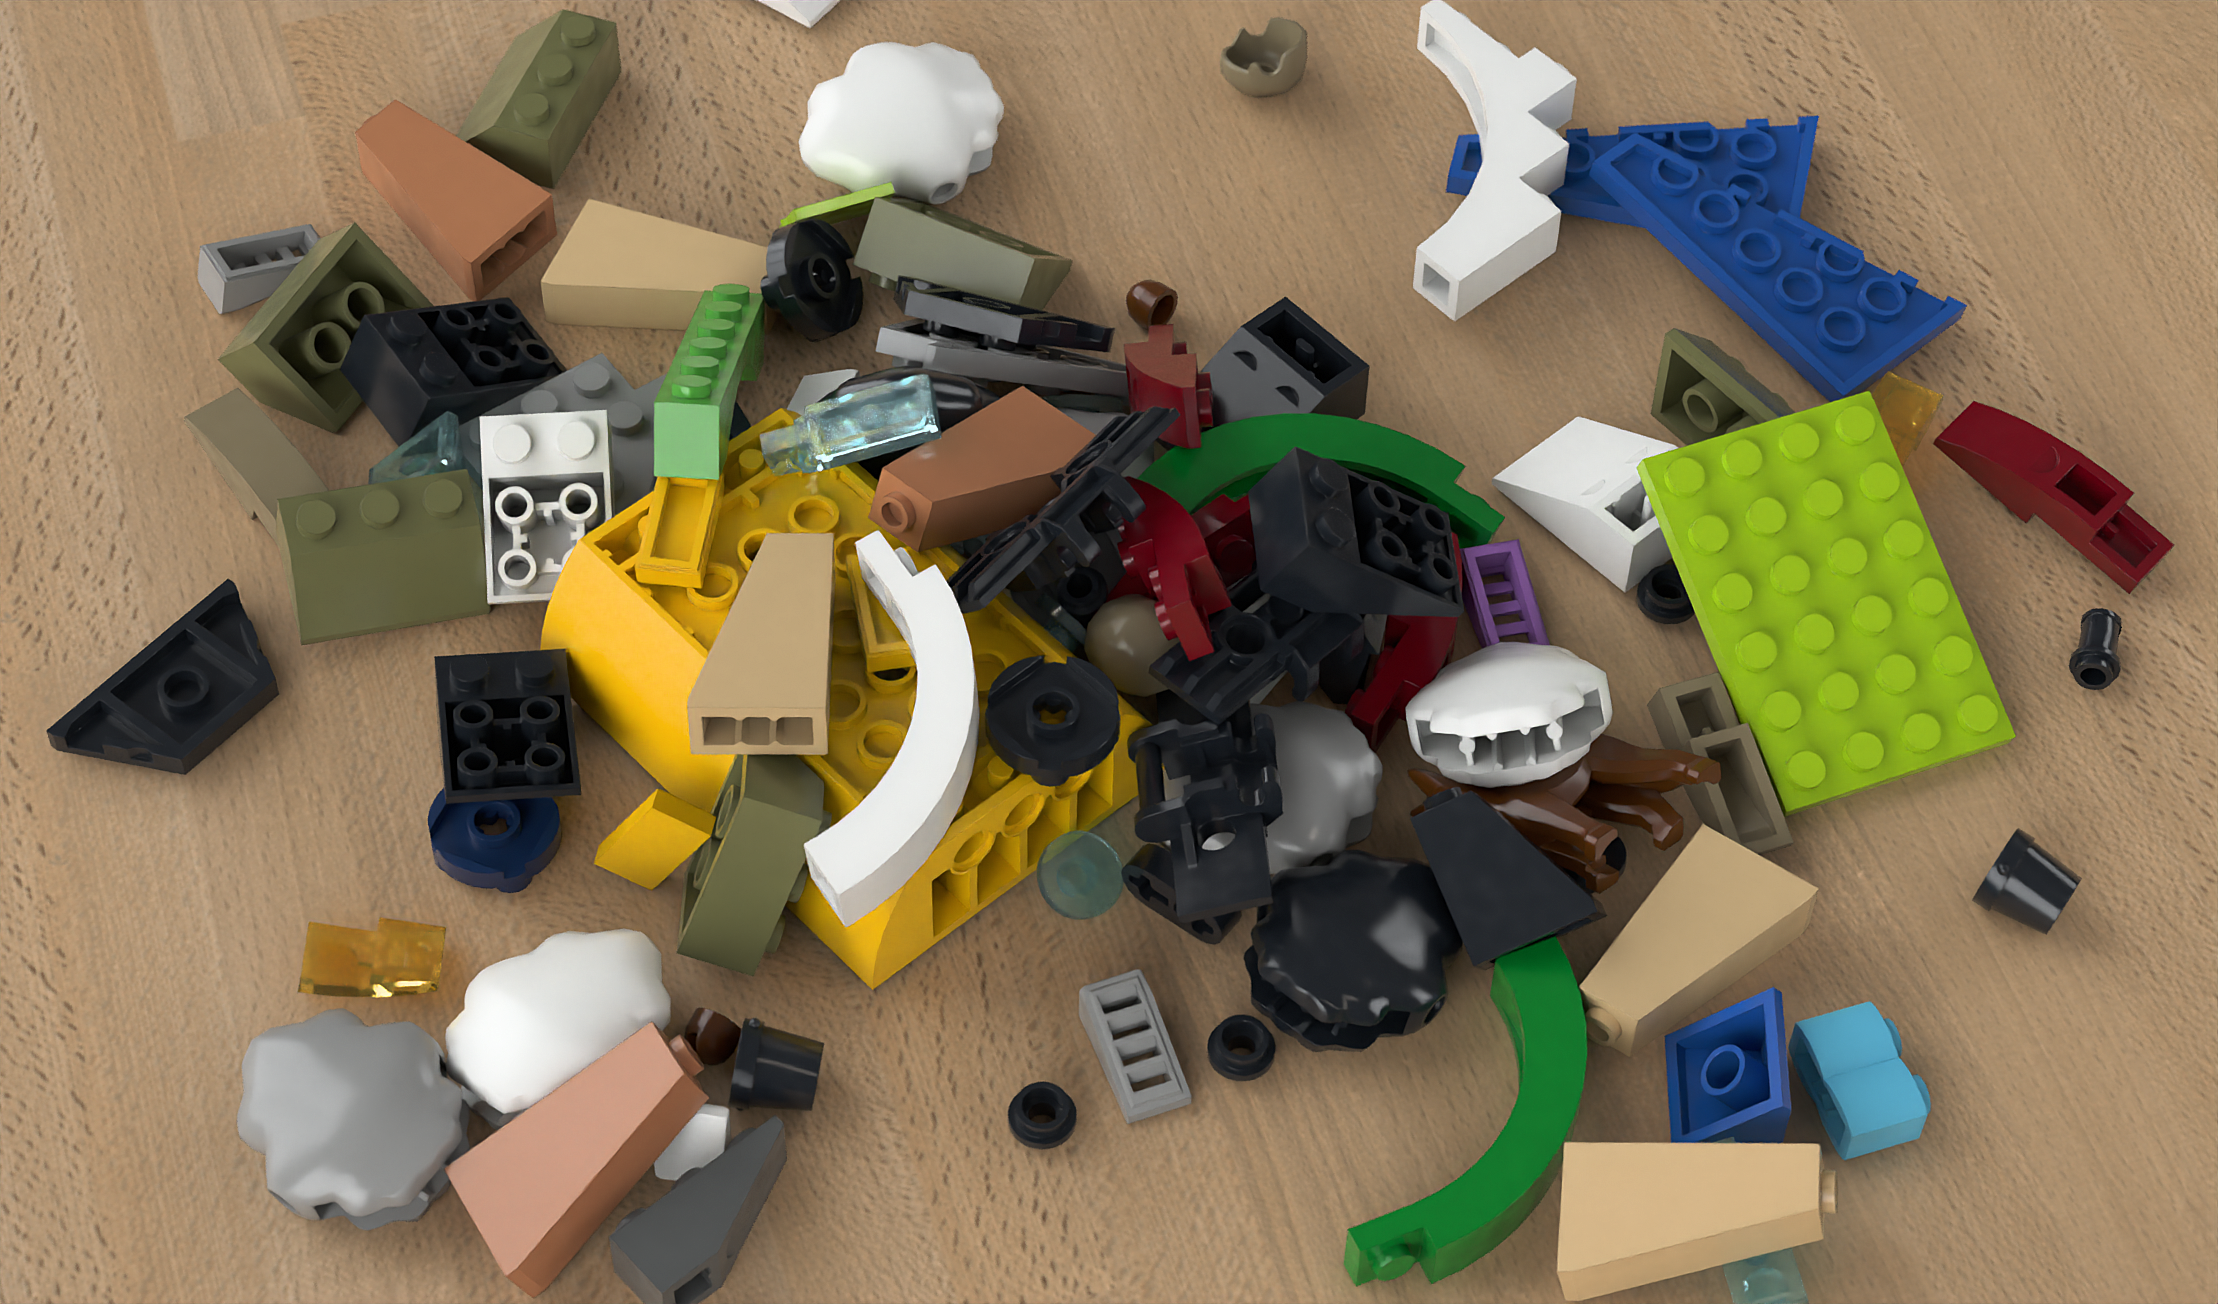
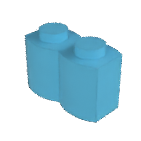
M1868 1001L1795 1022L1788 1045L1791 1059L1805 1090L1816 1103L1822 1124L1835 1150L1843 1160L1919 1139L1926 1118L1931 1110L1930 1096L1923 1079L1917 1074L1912 1075L1904 1062L1899 1058L1902 1053L1901 1039L1891 1019H1883L1874 1004Z

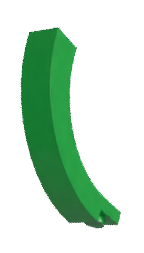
M1283 413L1256 416L1220 425L1202 432L1201 448L1187 449L1177 445L1153 462L1137 478L1169 494L1191 516L1223 493L1234 502L1241 499L1296 446L1321 458L1330 459L1339 466L1373 481H1380L1391 489L1423 503L1432 504L1441 511L1448 513L1451 532L1457 534L1460 549L1490 544L1505 519V516L1491 508L1483 498L1469 493L1456 484L1466 466L1439 449L1407 434L1378 424L1348 417L1315 413Z
M1556 936L1499 957L1495 961L1490 997L1507 1027L1518 1069L1519 1094L1505 1127L1493 1145L1477 1163L1452 1183L1413 1204L1347 1230L1343 1264L1355 1286L1376 1278L1380 1281L1395 1279L1406 1273L1417 1262L1420 1263L1431 1284L1465 1269L1491 1252L1515 1232L1539 1205L1556 1179L1563 1163L1564 1142H1571L1577 1122L1588 1055L1587 1026L1581 993L1572 967Z

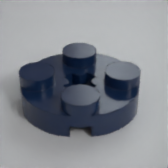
M443 787L435 797L428 814L432 851L438 868L466 885L486 889L497 888L504 893L520 892L527 888L532 881V877L545 869L553 860L562 839L559 810L552 797L446 804ZM499 818L507 820V831L499 835H486L484 830L480 828L482 824L494 825Z

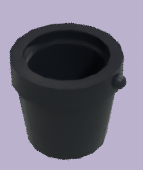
M2017 828L1986 875L1972 901L1988 911L1993 909L2047 935L2082 878L2036 844L2034 837Z
M745 1018L738 1045L728 1107L736 1108L739 1111L749 1110L750 1107L812 1111L824 1043L766 1026L765 1022L760 1021L758 1018Z

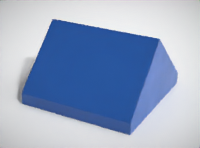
M1772 987L1665 1035L1671 1143H1783L1791 1114V1099L1782 992Z

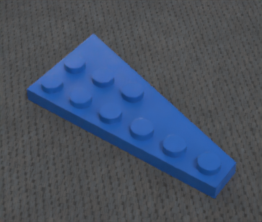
M1819 116L1799 117L1797 125L1769 126L1768 118L1747 119L1745 128L1716 129L1709 122L1619 126L1618 135L1589 136L1588 128L1566 129L1563 139L1569 143L1564 185L1550 193L1547 197L1564 214L1644 228L1589 176L1595 159L1633 133H1637L1697 164L1699 174L1727 189L1733 183L1751 192L1750 201L1775 214L1780 209H1783L1800 218ZM1479 134L1458 135L1448 173L1446 192L1468 196L1482 165Z
M1633 133L1592 163L1589 176L1829 402L1864 391L1959 321L1967 307L1966 304L1950 296H1947L1945 301H1942L1917 288L1919 280L1900 270L1894 276L1865 261L1862 250L1783 209H1780L1775 214L1750 201L1751 192L1733 183L1727 189L1699 174L1697 164L1637 133Z

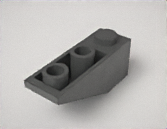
M774 1115L758 1128L745 1129L733 1138L724 1153L702 1169L697 1167L685 1172L674 1183L669 1193L647 1209L638 1208L620 1221L615 1232L609 1236L614 1272L644 1304H699L723 1286L787 1161L784 1123Z

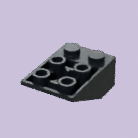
M509 297L364 315L340 367L341 372L402 452L447 446V432L567 371L552 349L547 346L524 317L521 310Z
M1284 297L1243 324L1200 371L1210 372L1213 395V426L1202 427V432L1246 418L1283 413H1315L1357 420L1365 414L1370 366L1290 299ZM1160 438L1155 440L1167 451L1177 446Z
M1296 446L1248 491L1261 591L1311 612L1459 617L1464 612L1449 515L1438 507L1416 500L1391 489L1380 481H1373L1339 466L1330 459L1321 458Z
M565 649L434 656L438 736L446 804L581 795Z

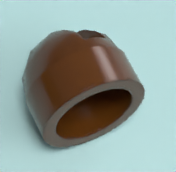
M1154 280L1139 281L1130 288L1126 295L1129 316L1136 324L1148 331L1149 326L1166 325L1173 316L1178 302V295L1175 290Z
M696 1008L686 1026L684 1038L695 1051L702 1064L715 1066L725 1063L735 1052L742 1029L732 1020L718 1012L707 1008Z

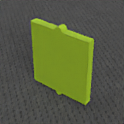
M888 182L793 209L786 218L780 220L781 225L778 228L796 221L804 222L809 219H821L832 225L870 214L875 197L891 198L895 194L893 184Z

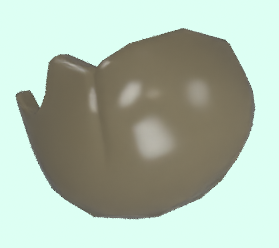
M1280 17L1271 18L1264 32L1259 35H1251L1245 28H1241L1232 45L1222 50L1220 58L1222 75L1236 90L1248 96L1258 98L1272 97L1288 92L1296 87L1303 78L1308 53L1307 31L1298 22Z
M1126 594L1104 603L1088 623L1084 650L1089 662L1109 677L1116 690L1134 696L1147 697L1169 689L1148 673L1149 666L1180 640L1179 638L1170 641L1166 639L1154 608V603L1159 601L1140 594Z

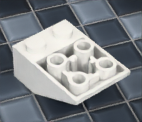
M607 410L480 416L488 605L550 601L558 578L578 540L615 516L612 426Z
M1578 416L1492 478L1493 486L1625 593L1638 584L1653 568L1663 565L1672 558L1636 467L1642 459L1678 449L1673 444Z

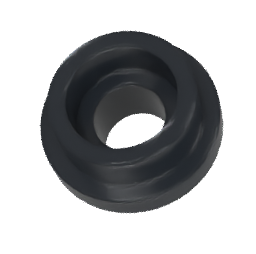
M1665 564L1657 566L1640 581L1636 601L1642 613L1651 620L1662 624H1678L1687 621L1695 614L1676 565Z
M1234 1015L1223 1020L1210 1034L1207 1046L1208 1059L1213 1069L1227 1079L1234 1081L1254 1080L1264 1075L1271 1068L1275 1059V1040L1271 1032L1257 1018L1249 1015ZM1236 1048H1245L1252 1054L1237 1055L1231 1051Z
M1035 1082L1027 1085L1013 1098L1009 1105V1129L1020 1143L1030 1148H1055L1066 1142L1076 1127L1077 1111L1073 1100L1061 1087L1050 1082ZM1038 1115H1046L1051 1117L1053 1121L1037 1123L1031 1121V1119Z

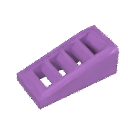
M1519 539L1460 549L1462 559V600L1481 648L1500 643L1499 638L1524 633L1528 637L1529 644L1550 645ZM1502 574L1505 580L1503 582L1483 585L1481 578ZM1510 594L1513 600L1489 605L1487 598ZM1518 613L1521 620L1495 625L1493 618Z

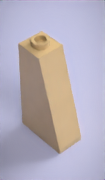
M589 198L541 280L546 322L557 325L686 331L705 290L713 291L714 286L721 284H740L747 286L750 289L749 293H761V279L767 275L766 255L768 247ZM766 302L764 334L768 335L781 312L779 309L770 308Z
M834 533L766 534L688 696L687 714L691 754L828 755L836 582Z
M1703 824L1579 986L1586 1019L1587 1037L1599 1045L1611 1046L1631 1057L1800 937L1809 926L1819 888Z
M1564 1142L1557 1274L1565 1300L1582 1301L1824 1239V1213H1837L1836 1170H1824L1820 1144Z

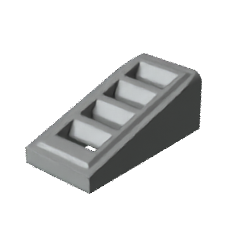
M311 224L202 245L200 246L198 282L219 314L242 309L270 297L321 238ZM298 249L302 256L295 257L292 251Z
M1133 970L1082 987L1079 991V1017L1127 1124L1191 1104V1093L1158 1006L1142 970ZM1136 1027H1141L1142 1032L1114 1040L1112 1037L1114 1034ZM1152 1052L1154 1057L1123 1066L1122 1063L1124 1060ZM1159 1075H1163L1166 1081L1133 1092L1131 1084Z

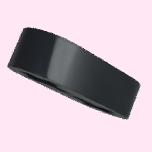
M1148 843L1143 845L1122 868V879L1127 889L1135 898L1204 943L1212 945L1220 943L1242 917L1241 911L1180 924L1177 915L1171 852L1156 844Z

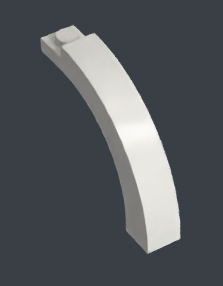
M879 530L855 542L861 575L909 646L917 666V695L912 721L904 743L893 764L879 784L859 806L837 824L803 844L811 877L845 928L876 909L900 889L923 865L943 838L962 803L972 775L979 735L980 711L972 649L964 617L954 594L936 564L918 573L908 553L902 547L893 551Z

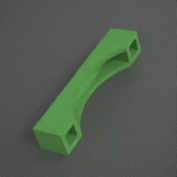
M721 284L714 286L713 291H704L654 401V476L719 480L727 460L731 423L740 380L757 381L764 364L765 300L762 293H749L750 289L740 284Z

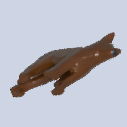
M1600 734L1590 744L1589 752L1576 763L1565 767L1546 779L1534 780L1521 785L1488 788L1469 783H1460L1436 772L1412 768L1407 770L1408 777L1427 795V799L1439 792L1454 787H1460L1462 794L1473 791L1482 796L1561 868L1574 872L1586 880V888L1598 894L1617 883L1619 879V871L1607 865L1606 856L1603 855L1607 846L1618 837V830L1608 824L1600 823L1591 817L1643 828L1652 835L1654 846L1665 851L1681 840L1684 832L1683 817L1662 797L1661 793L1673 791L1685 784L1691 786L1692 784L1698 785L1701 782H1709L1714 785L1721 781V766L1715 760L1681 750L1641 748L1604 734ZM1422 804L1414 808L1410 812V816L1413 817L1426 811L1424 805Z

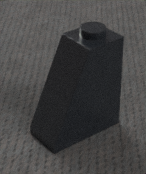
M1460 787L1444 790L1423 801L1426 811L1410 818L1474 967L1487 970L1495 966V961L1499 957L1555 936L1557 938L1607 917L1602 903L1489 802L1475 792L1469 791L1462 794Z

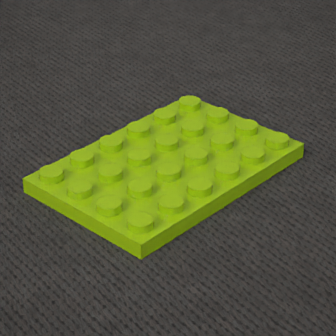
M1870 390L1642 459L1636 467L1740 724H1749L1784 817L2006 745L2016 737Z

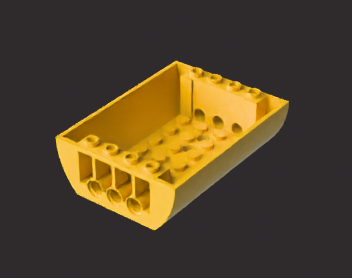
M779 408L729 441L727 460L721 473L724 474L725 490L702 589L637 582L635 566L654 492L652 491L578 540L564 565L548 604L542 628L540 650L565 649L571 698L670 794L711 813L735 754H691L687 714L688 696L766 534L834 533L836 582L828 755H796L824 781L823 810L832 813L830 827H832L859 806L875 789L893 764L904 743L912 721L918 678L917 666L905 667L904 669L908 671V674L895 681L880 679L874 674L875 672L867 673L846 570V555L857 554L855 542L877 530L880 531L892 549L909 546L868 518L879 481L809 419L797 412ZM950 544L922 552H916L912 549L918 573L936 564L945 580L949 579L967 561ZM1003 591L985 608L962 614L971 644L980 711L979 735L972 775L962 803L943 838L923 865L900 889L876 909L845 928L812 879L809 866L806 883L798 902L787 901L785 904L872 990L1138 795L1136 764L1128 756L1127 740L1133 732L1153 725L1118 693L1120 736L1113 750L1099 765L1080 775L1070 776L1065 783L1059 786L1048 787L1038 784L1031 775L1023 774L1008 766L993 751L986 737L985 712L991 685L999 674L1012 664L1028 657L1044 655V663L1058 662L1066 664L1067 656L1077 658ZM1045 709L1039 712L1041 722L1047 724L1062 723L1065 721V715L1067 714L1063 710L1056 714H1051ZM807 857L804 861L805 864H808Z

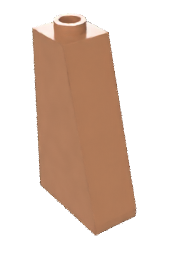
M395 99L378 114L369 117L355 131L360 164L364 176L472 301H481L557 235L551 193Z
M1021 386L884 466L868 518L909 547L911 546L916 552H922L1005 529L1021 521L1026 515H1036L1046 503L1061 494V490L1050 476L1058 468L1064 467L1096 435L1024 386Z
M651 1021L444 1168L505 1277L533 1299L547 1289L709 1099L695 1076L704 1069V1066L681 1034L670 1040Z

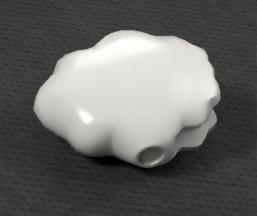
M896 42L876 43L856 51L850 57L842 76L830 79L816 86L807 102L808 121L799 139V147L803 163L809 170L820 178L844 186L852 193L892 182L895 191L892 197L899 196L925 203L940 204L960 194L968 176L983 172L990 166L992 147L999 135L997 125L1003 117L1004 105L1000 96L993 89L990 77L981 69L978 60L972 54L959 52L935 42L917 47Z
M1500 642L1490 645L1448 664L1406 706L1409 736L1412 747L1418 756L1437 766L1442 775L1460 783H1469L1488 788L1521 785L1534 780L1546 779L1565 767L1576 763L1589 752L1590 744L1606 729L1613 714L1606 672L1585 660L1579 659L1577 655L1567 649L1558 646L1521 642Z
M629 929L596 933L567 931L547 938L528 954L505 959L486 967L472 980L466 990L464 998L465 1010L446 1029L445 1039L448 1050L446 1070L450 1078L462 1085V1098L469 1105V1109L476 1115L483 1117L493 1129L499 1130L651 1021L661 1031L665 1029L670 1023L671 997L662 983L661 952L649 937L638 931Z

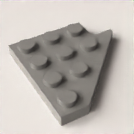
M920 318L880 327L875 352L892 355V366L919 367L959 375L982 387H987L988 382L1000 383L1001 381L1023 383L1024 387L1031 392L1048 396H1059L1060 391L1072 392V390L1091 392L1095 393L1094 398L1116 405H1130L1126 364L1043 345H1036L1035 349L1016 347L1015 351L995 349L979 344L980 335L959 332L958 337H952L925 331L922 329L924 319Z
M600 353L480 416L607 410L612 426L616 516L654 491L657 476H654V401L667 373L634 390L605 355ZM480 416L447 432L446 440L448 450L463 468L468 470V474L483 491Z

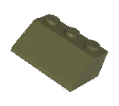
M562 9L516 36L456 136L534 184L554 189L621 74L616 23Z
M875 197L853 261V265L871 272L869 282L892 291L896 289L898 275H903L1043 310L1069 273L1073 263L1071 259L917 200Z
M354 222L319 239L221 354L218 360L260 403L333 433L343 426L363 401L341 372L340 367L364 315L433 307L434 305Z
M1676 328L1665 333L1651 415L1687 446L1796 413L1789 407L1784 398L1777 393L1771 392L1747 372L1739 360L1728 356L1711 340Z
M467 469L277 499L276 535L301 645L490 614L491 608L487 602L486 564L481 523Z
M735 754L711 810V814L716 816L712 835L694 851L684 874L677 954L754 976L764 952L771 954L776 952L785 926L786 917L781 915L787 901L798 902L806 883L808 864L804 863L806 853L803 844L829 829L832 817L831 812L823 810L824 781L796 755Z

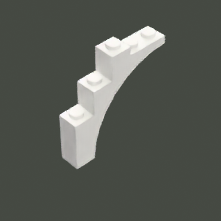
M1431 0L1421 7L1417 49L1447 76L1466 103L1479 134L1482 165L1470 193L1448 222L1417 247L1413 289L1455 322L1556 252L1561 210L1547 196L1564 185L1569 143L1560 136L1556 129L1571 120L1577 78L1571 75L1563 65L1555 63L1536 47L1518 58L1506 45L1497 42L1474 25L1465 14L1457 12L1443 0Z

